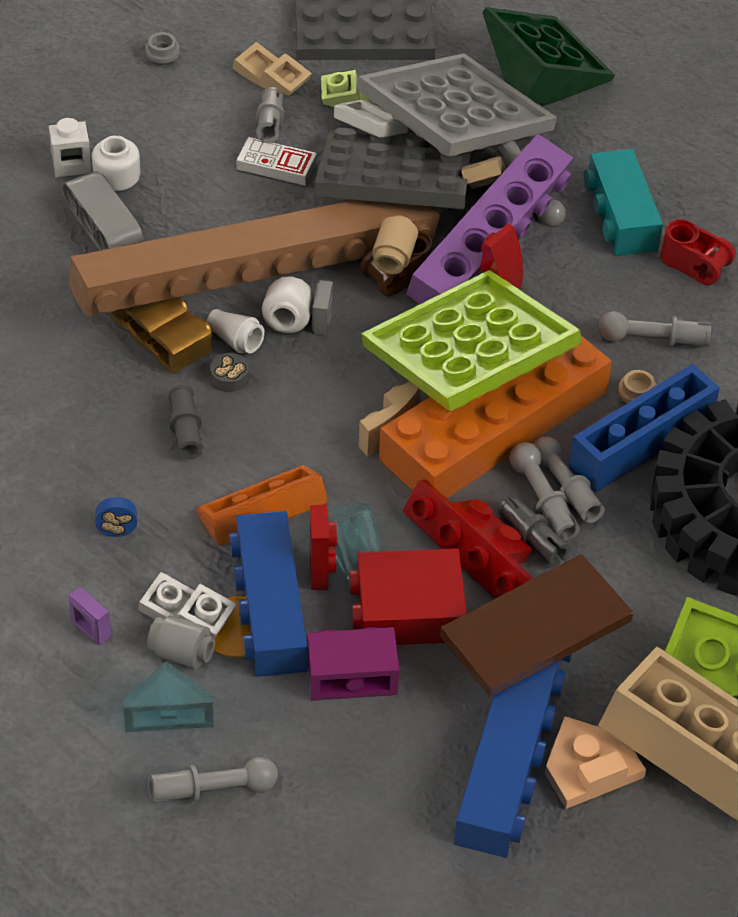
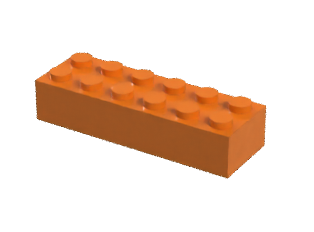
M581 336L582 343L566 351L561 356L554 357L535 367L532 371L502 384L499 388L473 399L463 407L448 411L429 397L380 428L379 460L411 490L415 488L419 480H427L441 494L448 498L509 458L510 452L515 445L522 442H533L607 393L612 360Z

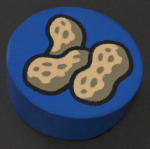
M121 497L103 500L97 505L95 510L97 529L104 535L111 537L128 535L137 526L136 506L130 500Z

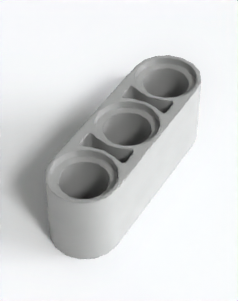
M94 171L62 184L63 195L69 209L99 251L144 242L138 222L100 172Z

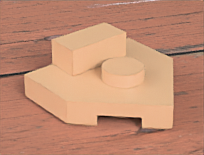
M564 716L545 769V775L565 809L643 779L646 773V768L632 748L616 739L601 727Z

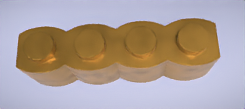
M180 297L108 312L117 324L127 329L143 348L151 351L156 360L173 374L211 352L212 330L209 324L203 318H198L189 312L185 302Z

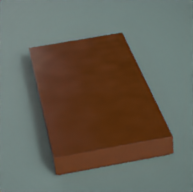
M580 554L442 626L440 637L487 695L492 697L630 623L634 612L585 556Z

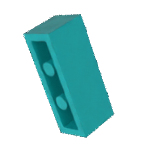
M625 149L591 153L589 169L584 170V185L587 191L592 192L595 215L601 216L604 239L606 242H611L615 256L658 251L663 223L634 150Z

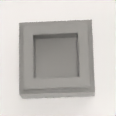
M319 280V283H317L312 306V332L315 335L327 336L333 297V282Z

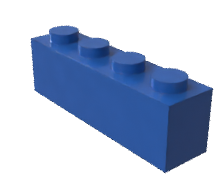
M689 365L573 436L569 469L576 475L587 477L590 481V488L595 493L657 455L659 450H662L664 439L672 428L680 430L681 421L684 417L695 410L705 416L708 404L717 402L720 387L695 365Z
M287 511L236 515L237 532L229 533L231 558L239 557L240 566H234L236 591H244L245 597L243 600H238L240 625H249L250 634L243 635L245 661L253 660L255 677L307 672V641Z

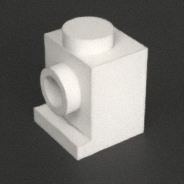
M64 118L57 125H49L55 178L92 173L89 139L85 121L78 122L73 118ZM81 155V159L61 161V157Z

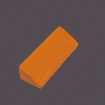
M301 465L201 505L196 511L213 540L219 546L230 543L229 533L237 532L236 515L287 511V518L289 519L309 511L310 505L325 504L327 502V495L322 476L309 467Z

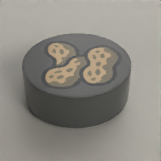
M225 353L217 356L210 364L212 384L223 391H236L243 388L249 381L248 361L243 356L235 353Z

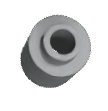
M168 616L166 619L158 617L150 628L147 647L149 650L154 651L159 658L197 669L203 662L207 663L211 659L215 648V639L211 637L209 627L173 616Z

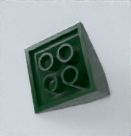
M491 7L484 8L482 14L504 81L535 103L551 104L613 80L615 74L557 17Z

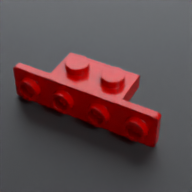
M419 480L403 508L404 514L442 549L459 548L461 567L493 597L498 598L534 579L519 565V563H524L527 560L532 548L521 539V535L517 530L505 525L498 519L488 504L478 499L451 503L427 480Z

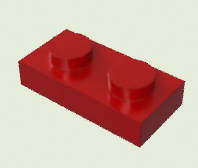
M327 504L310 505L309 560L311 590H328V573H336L335 547H337L336 521H328Z

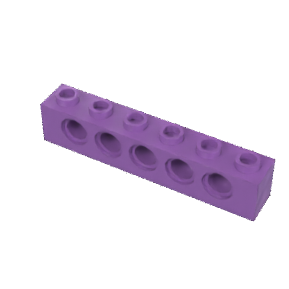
M537 134L413 273L406 295L421 304L484 273L480 270V264L483 254L481 246L486 237L492 232L497 233L509 223L514 226L520 240L532 224L530 219L535 213L541 216L551 203V195L556 190L561 193L569 183L572 174L568 171L574 158Z

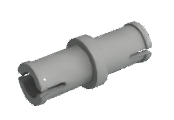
M275 87L263 90L261 104H259L256 110V120L258 122L256 134L260 139L264 133L262 141L265 143H271L278 139L280 133L279 126L284 121V109L282 107L284 96L281 91L276 96L278 89Z

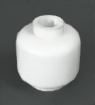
M110 136L100 141L94 147L92 152L93 172H100L114 191L126 190L138 182L141 174L140 155L137 146L133 142L121 136Z
M282 277L275 280L268 287L262 304V314L267 325L275 331L284 334L296 333L302 330L309 323L312 314L314 292L306 282L299 278Z

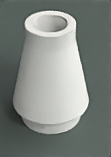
M214 309L207 317L206 322L209 324L212 332L240 354L255 352L263 342L264 328L254 317L223 312L219 309Z

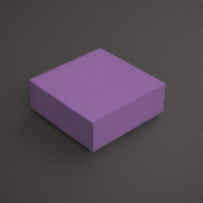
M81 587L69 594L71 622L96 644L101 645L111 637L109 611Z

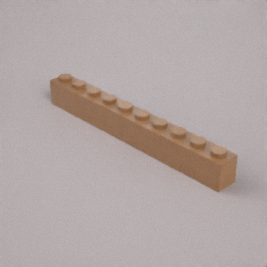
M352 200L71 256L69 287L86 317L361 259L373 250L381 224L388 217H407L419 231L427 233L433 243L440 215L433 206Z

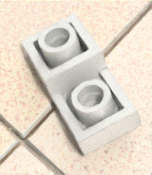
M160 572L140 600L138 611L153 619L158 617L166 619L168 616H173L209 627L211 637L215 639L237 604L202 584H199L196 590H193Z

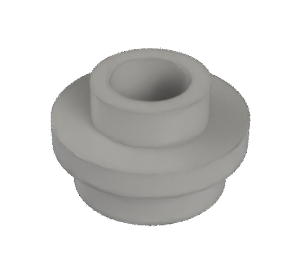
M159 32L149 37L145 46V54L149 60L155 63L167 64L178 58L180 46L172 34Z

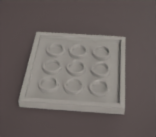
M464 53L358 76L356 89L368 97L370 102L379 105L390 113L395 120L405 124L418 137L425 139L435 146L441 154L448 157L552 131L557 120L556 116Z

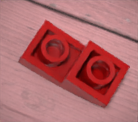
M507 223L497 233H490L482 243L481 252L483 254L480 270L483 272L491 270L521 290L523 281L521 248L514 226Z

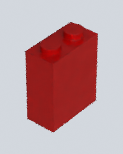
M459 548L357 552V569L349 570L350 595H358L359 604H352L353 630L366 627H394L396 645L445 643L440 637L441 627L467 614Z

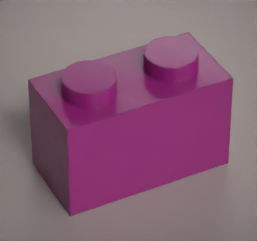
M366 627L364 629L342 631L327 629L320 632L307 633V664L311 701L398 695L399 662L394 627Z

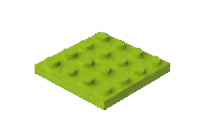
M491 270L361 333L363 346L448 411L465 406L473 399L499 388L502 384L532 371L535 367L554 357L563 355L566 351L582 343L580 329Z

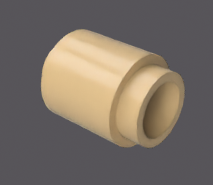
M388 217L381 224L372 255L374 257V265L382 272L398 274L409 264L418 237V229L407 217Z

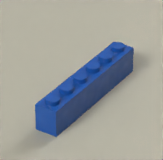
M572 654L493 696L456 820L454 845L507 858L511 842L520 843L526 816L519 813L522 803L531 805L537 780L530 777L532 767L541 768L547 742L540 741L543 730L551 732L557 706L550 705L552 695L561 696L566 677V671L560 670L562 661L570 663Z

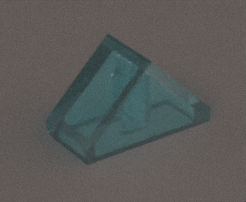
M350 501L328 509V521H336L337 524L336 558L345 575L349 578V570L357 569V552L383 551L370 504Z
M167 661L123 700L125 732L214 727L212 694Z

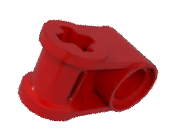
M676 219L668 223L660 251V259L665 265L683 272L704 285L715 284L721 276L722 268L730 265L736 257L734 247L725 238L716 236L685 219Z

